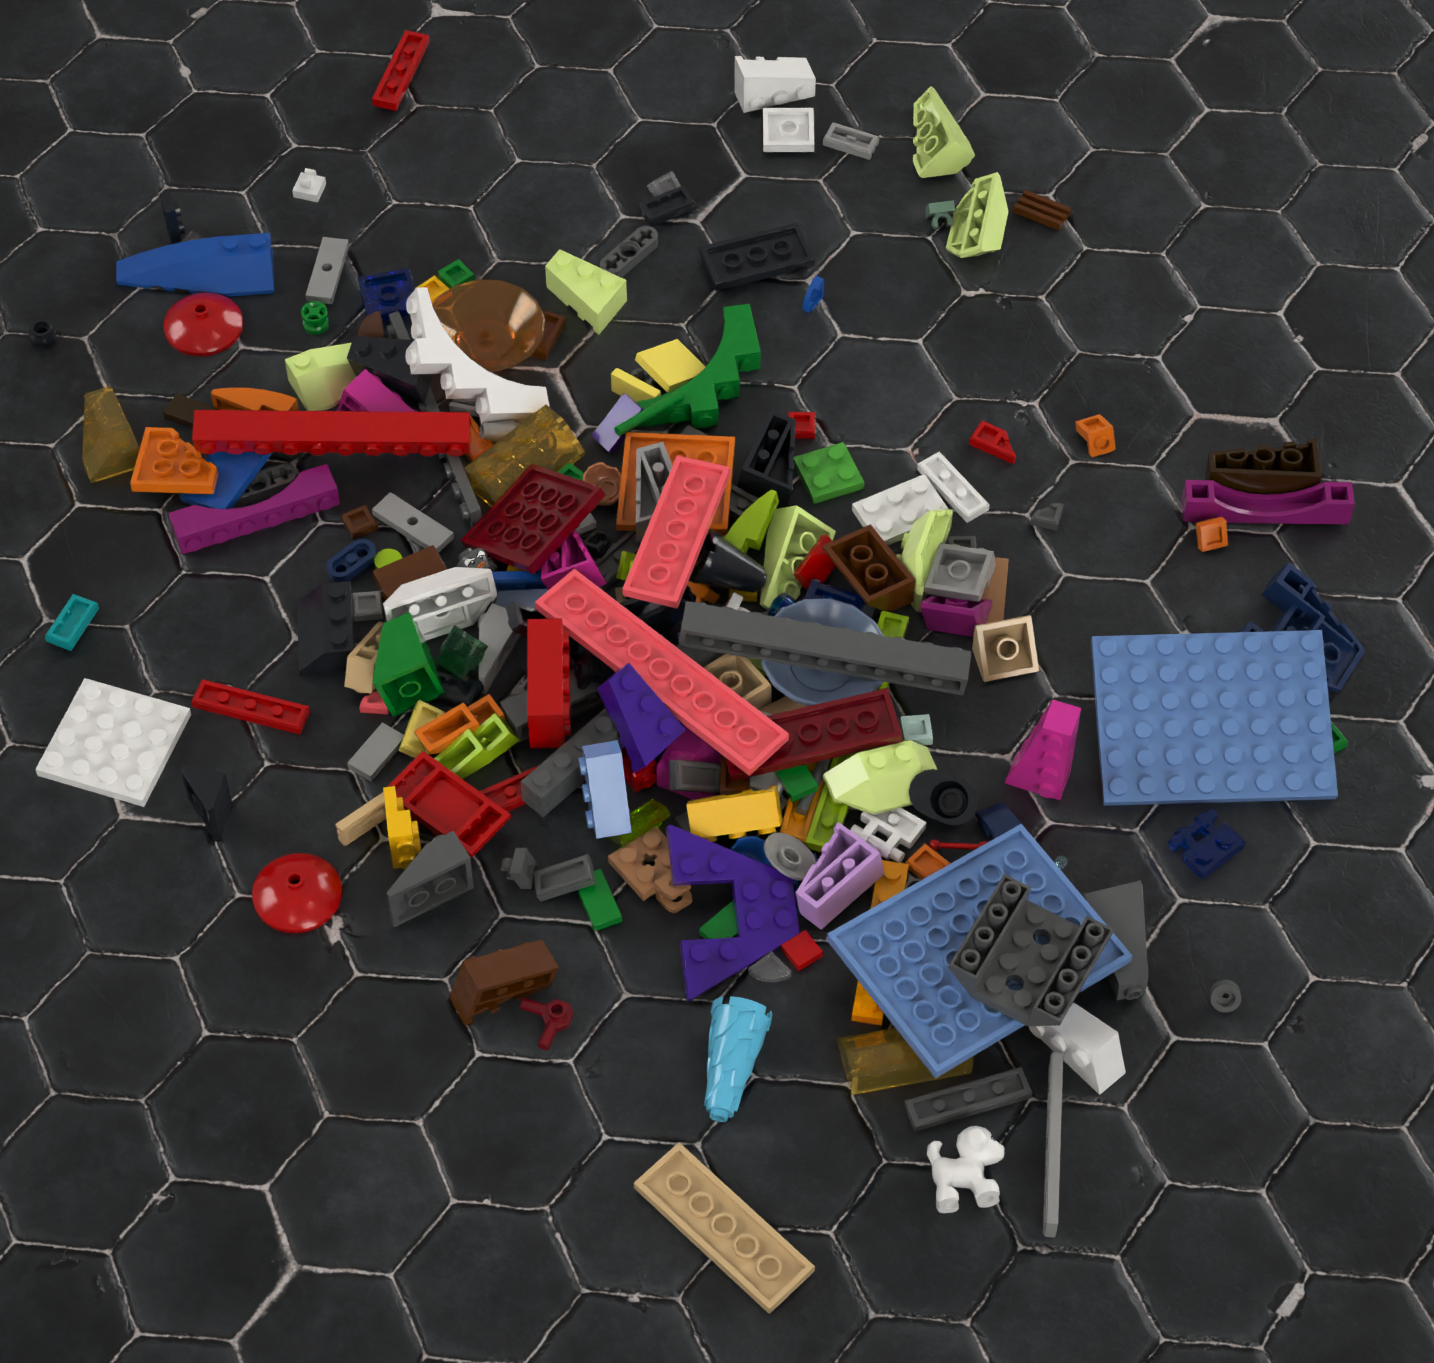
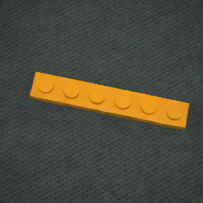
M882 860L884 875L875 882L871 909L905 890L909 864ZM858 981L851 1021L882 1026L883 1011Z

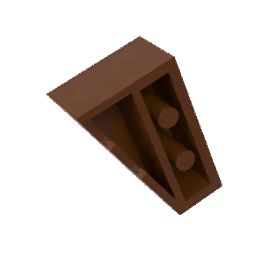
M543 939L535 942H524L516 947L505 950L498 949L491 954L480 957L472 956L462 962L449 998L466 1026L474 1022L472 1016L489 1009L491 1014L500 1010L498 1004L513 997H515L516 1001H520L524 997L526 998L552 986L559 967Z

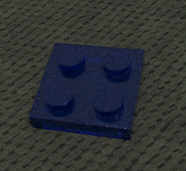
M409 268L358 277L366 316L381 311L383 321L389 319V314L399 311L401 317L410 315L406 309V302L415 288Z

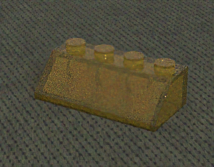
M545 404L464 469L473 492L492 507L531 464L558 472L569 462L574 464L584 456L585 450L565 420Z
M896 1028L838 1038L851 1095L972 1073L974 1056L935 1078Z

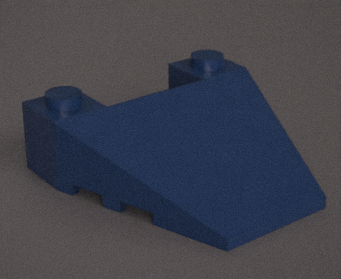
M1288 562L1272 577L1261 594L1283 611L1271 631L1322 630L1327 687L1329 691L1339 692L1366 650L1344 622L1340 623L1331 612L1333 607L1328 601L1324 602L1315 591L1317 586L1314 582ZM1249 621L1237 632L1265 631L1252 621Z

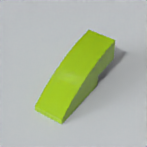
M770 490L747 508L732 525L725 539L745 554H747L749 547L760 550L774 511L779 503L777 491Z
M494 713L474 732L468 728L434 759L463 779L492 762L520 739L505 719Z

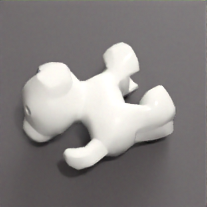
M970 1126L964 1129L957 1138L956 1146L960 1154V1158L957 1159L941 1157L939 1152L943 1143L940 1141H933L928 1145L927 1156L932 1164L934 1183L937 1185L936 1208L939 1213H952L959 1209V1194L953 1187L970 1189L979 1207L987 1208L999 1203V1186L994 1179L984 1178V1166L1001 1161L1004 1158L1005 1149L1002 1144L993 1138L990 1131L979 1126Z

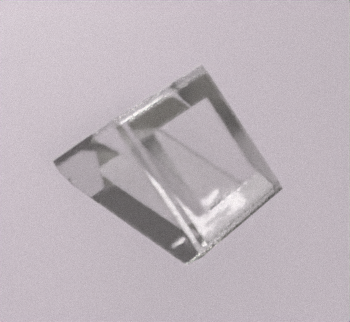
M673 171L650 182L647 188L654 196H658L681 185Z

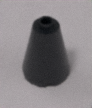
M709 529L689 582L755 593L758 589L761 590L764 587L767 575L763 566L719 533Z

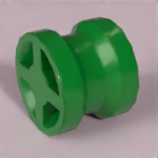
M311 301L302 307L301 316L304 330L312 335L324 333L329 327L325 304Z

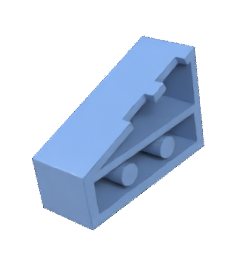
M618 741L582 746L583 757L578 758L581 776L585 775L586 784L582 785L584 802H588L589 811H585L588 829H594L596 839L632 833L622 753Z

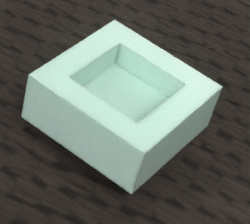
M929 714L900 717L903 741L911 740L921 745L933 744Z

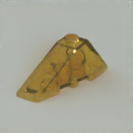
M108 386L86 393L82 461L90 482L94 483L134 470L140 451L139 446L112 387Z

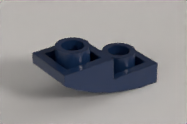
M1002 802L980 810L975 814L988 838L993 837L995 839L1021 824L1013 812Z

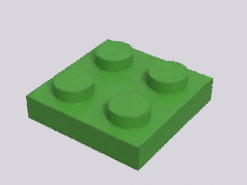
M844 442L793 457L794 467L813 504L864 489V480Z

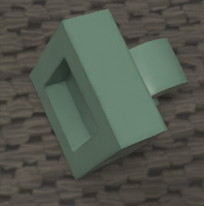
M954 200L928 203L925 208L926 219L933 218L931 221L933 229L938 228L937 220L939 218L946 221L947 228L952 225L951 216L955 212Z

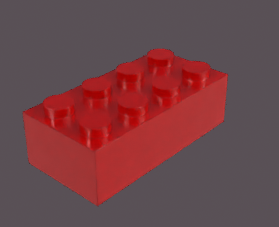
M562 618L527 619V717L530 748H560L565 743V736H571L569 630H563Z

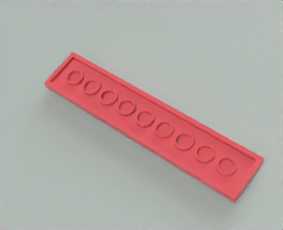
M573 569L535 601V609L547 619L562 618L563 630H569L570 637L615 672L627 663H630L679 722L749 776L789 740L788 732L576 569Z

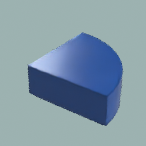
M815 276L804 297L802 310L811 313L824 297L823 278Z

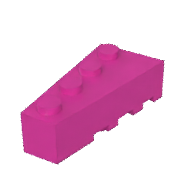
M1052 700L1041 716L1037 726H1034L1029 738L1024 741L1020 751L1016 753L1004 784L1037 793L1044 798L1061 800L1071 772L1081 708Z

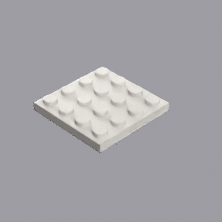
M84 678L35 769L37 776L144 807L191 716L190 708Z

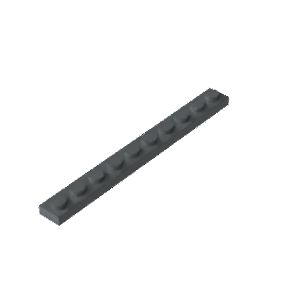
M399 311L389 314L390 325L386 326L389 338L410 340ZM430 387L425 403H418L420 412H440ZM437 454L439 459L444 458L445 460L443 469L447 479L452 478L454 482L451 484L455 499H461L462 504H459L462 517L464 520L469 519L473 527L482 518V514L459 456Z

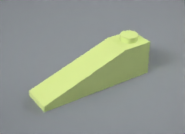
M931 86L914 103L913 125L917 128V136L913 138V144L917 147V153L913 155V163L921 178L957 174L963 167L969 165L975 157L970 142L936 90Z
M351 343L309 349L285 359L288 381L307 411H325L340 403L343 390L356 378L347 360Z
M797 505L775 509L767 532L764 558L767 580L761 589L760 605L775 615L782 608L793 604L800 595L802 584L793 573L820 536L826 534L833 541L836 532Z

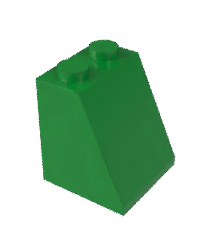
M410 612L383 623L372 680L393 717L413 709L418 700L427 703L436 699L438 695L445 693L429 646Z

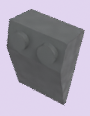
M454 831L446 835H439L427 843L387 891L391 922L394 927L474 888L470 856Z

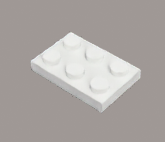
M925 474L852 504V511L861 525L866 527L871 524L887 545L902 540L905 532L910 533L913 523L930 510L948 509Z

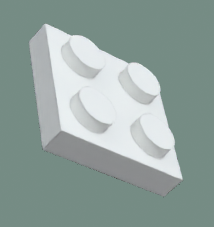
M763 108V152H814L813 108Z

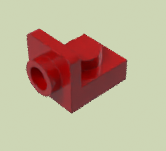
M629 755L622 758L625 782L635 793L643 788L652 786L656 782V767L658 763L655 759L634 773L631 768L632 762Z

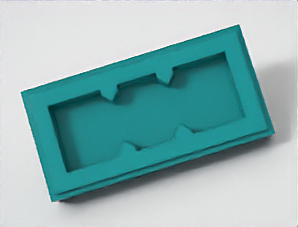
M72 594L46 633V642L72 651L99 610L98 603Z

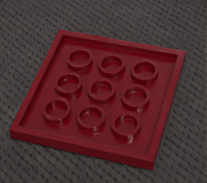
M531 464L460 541L467 549L483 548L493 559L534 574L543 566L544 562L555 550L560 548L565 539L579 527L580 523L597 507L598 503L606 495L601 487Z

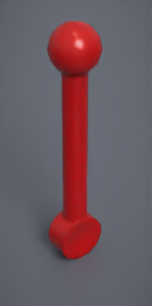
M934 839L930 841L929 847L934 851L940 848L976 850L988 842L982 841L979 844L944 843Z

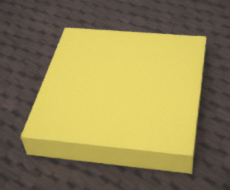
M678 339L638 352L635 361L667 393L688 383L706 368Z

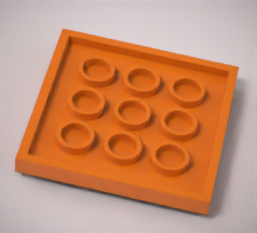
M627 432L616 521L617 530L636 531L637 449L663 441L672 465L678 455L730 467L731 474L709 528L720 535H727L735 437Z

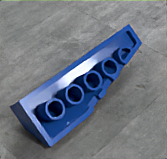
M270 233L218 236L185 241L141 252L116 261L117 285L149 289L152 286L163 287L166 291H175L176 288L189 290L191 294L202 291L226 297L275 293L274 252Z

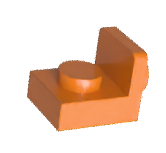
M1098 414L1075 421L1076 431L1087 441L1088 453L1091 457L1115 451L1113 426L1103 416Z

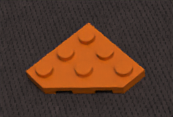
M145 428L130 482L132 492L214 494L218 470L211 461L208 463L203 459L201 453L196 451L195 447L189 442L185 443L179 437V433L173 428Z

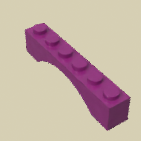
M324 464L300 472L295 480L283 491L255 505L234 509H214L193 505L168 514L180 552L185 554L198 551L210 545L223 543L242 535H249L264 528L274 527L296 518H303L318 511L331 509L334 506L340 505L336 483L328 465Z
M1185 480L1181 500L1183 522H1202L1223 517L1226 523L1349 524L1355 505L1352 482H1323L1296 492L1264 495L1236 491L1222 486L1213 480Z

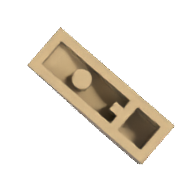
M378 622L347 656L344 687L352 688L359 693L370 694L376 689L372 680L383 622Z

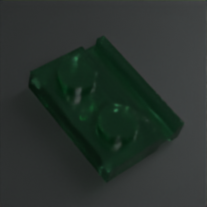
M454 625L440 647V650H442L438 658L434 657L433 660L467 682L469 679L466 677L470 669L474 670L477 664L482 661L488 646Z

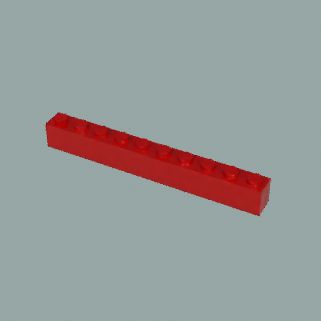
M194 410L192 441L196 451H200L203 454L228 452L238 455L243 452H255L267 455L271 452H283L287 455H296L298 452H310L313 455L338 453L345 456L352 455L353 453H365L370 456H377L381 453H393L397 456H405L408 453H420L423 456H434L435 454L462 456L463 454H470L472 423L470 412Z

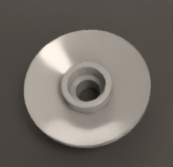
M773 833L764 842V852L770 863L789 878L803 881L812 864H816L815 857L810 849L800 840L789 834Z

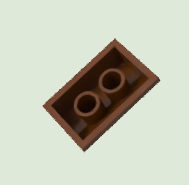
M871 524L823 545L824 552L867 606L892 612L914 602L915 578Z

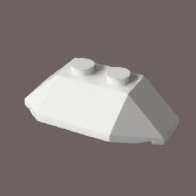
M454 567L402 584L383 603L387 621L410 612L426 641L474 625L481 614L487 609L490 602H493L497 597L491 569Z

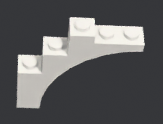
M417 287L407 298L406 309L411 315L412 321L411 335L415 339L407 348L405 354L406 362L410 365L411 374H442L440 382L442 389L445 390L446 399L476 398L475 408L476 412L480 415L481 423L514 420L515 423L541 422L551 412L546 387L523 385L501 378L471 360L452 341L442 327L432 307L427 287Z

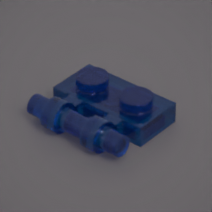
M1214 809L1198 814L1194 817L1193 823L1186 828L1181 827L1174 833V837L1168 841V845L1172 850H1177L1180 846L1186 850L1182 854L1181 860L1201 879L1205 878L1243 849L1246 842L1226 822L1217 828L1212 824V822L1218 819V814ZM1201 831L1205 837L1197 843L1193 837Z

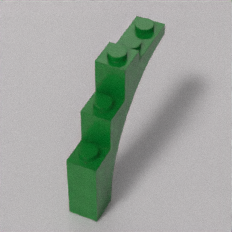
M750 304L723 307V337L716 354L706 368L678 389L656 398L637 401L636 403L645 410L678 390L684 393L685 399L637 427H650L659 424L680 423L682 421H690L693 428H708L718 425L719 408L717 400L740 397L738 372L760 369L761 351Z

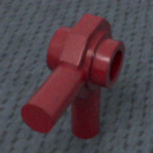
M524 997L520 1005V1009L542 1016L546 1027L537 1046L545 1051L549 1050L557 1031L569 1028L574 1017L571 1005L558 999L550 1001L545 1005Z

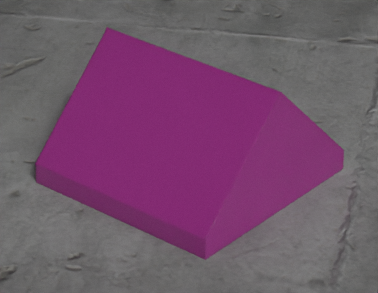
M932 595L921 602L920 608L927 630L974 637L975 626L986 624L992 607V600L981 598L980 602Z

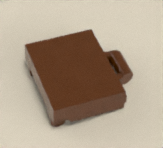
M432 545L374 570L373 578L386 601L402 584L447 570L436 548Z

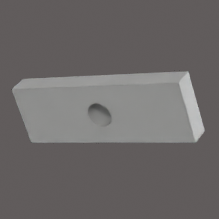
M330 237L322 238L307 288L306 301H318L325 304L333 303L348 252L349 240Z
M391 492L372 509L373 516L424 549L434 545L439 553L454 539L452 531Z

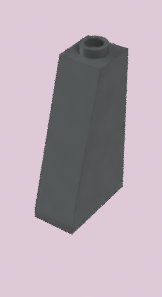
M1141 880L1084 894L1085 900L1106 925L1114 929L1113 933L1133 955L1130 963L1107 976L1116 1001L1121 999L1133 1000L1140 997L1142 994H1145L1148 983L1143 885Z

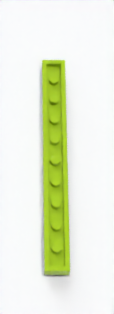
M882 611L877 626L884 636L904 638L909 624V617ZM883 682L877 690L888 688L889 682ZM860 752L834 757L829 770ZM826 783L824 784L805 842L809 849L822 852L821 849L824 844L830 841L836 824L839 822L844 825L850 807L844 803L833 802Z

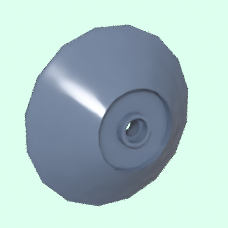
M804 599L782 608L774 616L779 618L788 617L802 622H816L820 625L836 628L845 627L859 632H873L884 636L875 621L858 608L833 599ZM761 660V667L772 685L792 701L806 706L876 691L883 684V681Z

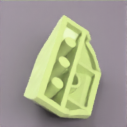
M998 172L976 178L971 185L972 188L964 195L956 207L946 245V250L949 253L965 258L1001 249L1009 211L1001 177Z
M951 509L930 510L916 520L912 525L910 533L905 532L901 543L902 555H896L916 580L914 602L911 603L915 611L921 612V602L927 596L925 584L939 544H945L949 535L953 510Z
M907 740L857 753L824 773L822 777L833 802L844 803L870 814H878L913 805L910 801L909 789L915 776L925 770L938 769L926 746Z

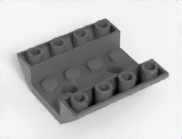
M1004 874L948 968L973 999L1026 1026H1060L1111 938L1114 929L1089 916H1086L1081 926H1078L1028 901L1031 887ZM1036 935L1045 936L1049 943L1045 945L1038 944L1034 941L1033 937ZM1017 981L1022 986V989L1018 991L1011 990L1007 987L1006 982Z

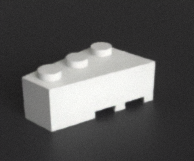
M735 56L734 92L744 113L815 96L816 78L806 58L777 57V60H765L764 57H756L755 60H743L742 56Z
M1074 1002L1060 1026H1029L1030 1031L1054 1052L1063 1053V1061L1099 1095L1126 1073L1118 1032Z

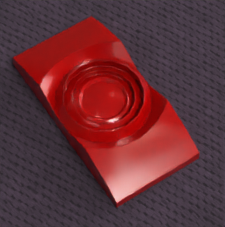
M424 751L387 786H395L397 798L403 797L404 810H410L412 820L425 825L437 836L446 835L454 831L471 858L511 818L509 812Z

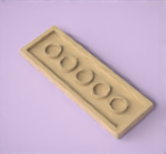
M679 1142L634 1182V1189L769 1314L815 1271V1266Z

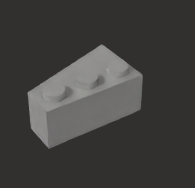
M663 441L638 448L636 451L637 541L642 540L673 466Z

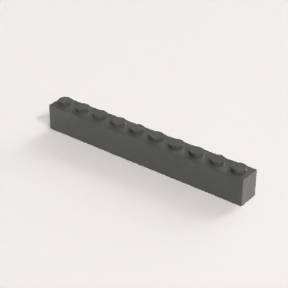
M688 601L685 604L679 638V646L957 695H964L968 682L972 652L958 647H944L930 642L921 643L901 637H887L873 632L853 631L845 627L836 628L820 625L816 622H802L788 617L779 618L763 615L759 612H745L731 607H717L706 605L702 602Z
M679 644L676 646L702 667L707 666L724 655V653L679 646ZM606 708L521 781L522 801L542 817L546 816L585 781V775L581 776L578 758L583 757L582 746L617 740L620 750L623 748L619 740L621 738L615 723L611 721Z

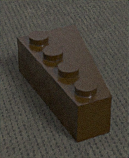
M1317 438L1308 439L1307 443L1297 445L1295 441L1284 442L1282 447L1275 448L1261 445L1252 451L1238 448L1209 452L1205 480H1213L1222 486L1236 491L1264 495L1296 492L1320 484L1322 477Z

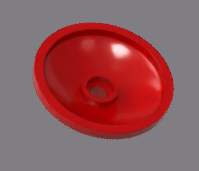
M196 293L182 298L171 306L165 315L163 329L167 341L177 351L191 356H210L228 349L238 340L243 330V317L240 308L228 297L216 293Z
M307 853L288 854L271 861L260 871L252 889L253 905L260 919L271 928L286 933H303L322 926L336 913L342 899L341 880L335 868L323 858ZM293 881H299L297 884H291Z

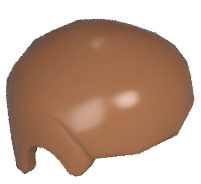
M598 462L589 466L583 474V481L601 487L606 495L598 505L610 506L619 501L621 472L616 467L608 466L604 462Z

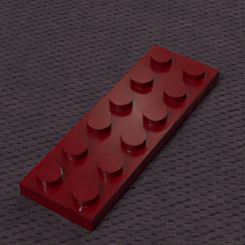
M888 688L767 716L789 733V740L750 776L726 757L725 761L732 782L903 742L902 733Z

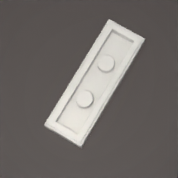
M940 452L917 464V470L922 475L925 474L932 486L967 523L989 511L988 502Z

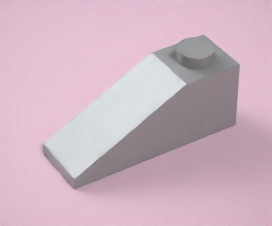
M493 603L487 612L481 614L478 620L479 680L484 685L482 694L487 693L521 637V634L511 630L508 624L509 618L506 608Z

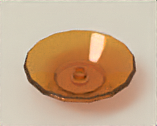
M478 279L455 285L437 297L432 304L442 327L452 341L471 360L491 373L513 368L530 357L544 336L545 317L538 301L523 288L502 280Z

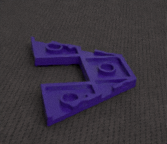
M668 825L666 833L673 886L731 883L738 937L681 941V959L686 1001L688 1003L798 935L799 925L792 878L785 876L777 869L678 827Z

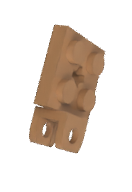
M656 826L608 856L609 864L643 901L656 894V899L671 913H677L692 903V894L689 891L691 885L673 886L667 837ZM648 859H653L655 862L654 866L649 864L644 866L643 864ZM678 896L682 897V900L679 902L672 901Z

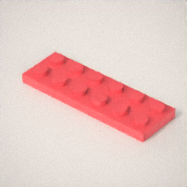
M676 456L623 586V596L678 609L731 474L730 467Z

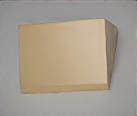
M1031 615L975 626L972 650L984 682L1039 671Z

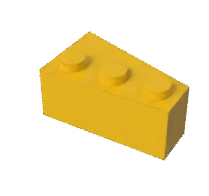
M778 784L771 785L769 789L744 790L739 794H723L690 800L686 804L691 833L711 842L717 841V836L728 834L729 839L747 836L746 831L758 830V834L776 832L775 827H780L783 820Z

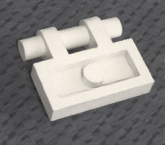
M902 808L878 814H870L863 811L860 821L867 824L866 827L863 829L854 824L850 831L878 850L883 858L887 860L891 858L901 863L905 853L897 849L898 845L902 844L910 849L926 829V822ZM879 831L890 838L885 842L876 837L875 833Z

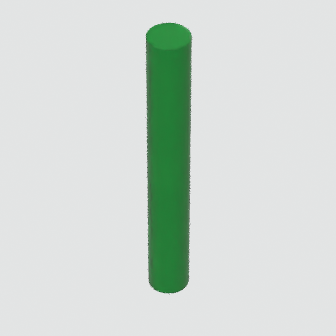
M678 390L614 427L615 433L621 436L685 399L684 393Z

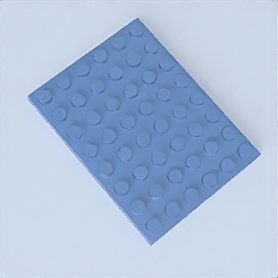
M1322 630L1092 636L1091 651L1103 806L1336 799L1338 797Z
M1022 824L827 933V942L935 1078L1024 1026V1024L973 999L948 968L1004 874L1031 887L1028 901L1078 926H1081L1086 916L1106 925ZM1114 933L1080 992L1131 962L1133 955ZM1036 935L1033 937L1034 941L1038 944L1045 945L1049 943L1045 936ZM1017 981L1006 982L1007 987L1011 990L1018 991L1022 989V986Z

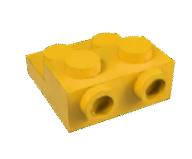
M395 786L384 787L387 829L393 869H406L414 860L416 854H419L421 851L417 821H411L410 810H404L403 797L397 798Z

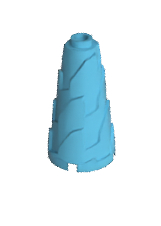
M730 996L729 1004H722L723 997L717 998L713 1001L710 1012L712 1018L709 1031L707 1087L704 1106H706V1111L710 1114L709 1117L718 1122H726L728 1118L734 1117L735 1111L737 1112L746 1081L752 1073L756 1057L763 1046L766 1032L769 1031L773 1016L771 1011L765 1015L766 1006L740 997Z

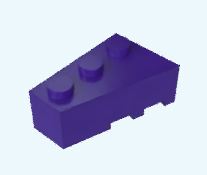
M630 663L617 670L597 688L611 721L617 727L621 737L619 740L622 747L626 748L634 773L647 766L686 730Z

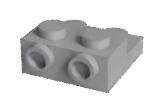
M940 543L925 584V593L980 602L985 586L989 587L996 566L994 551L984 548L976 549L957 544Z

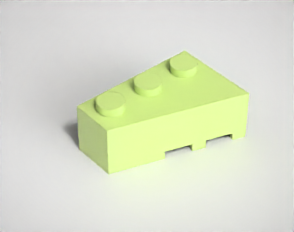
M559 249L545 266L547 288L565 305H570L576 310L578 317L589 322L598 335L627 301L625 279Z

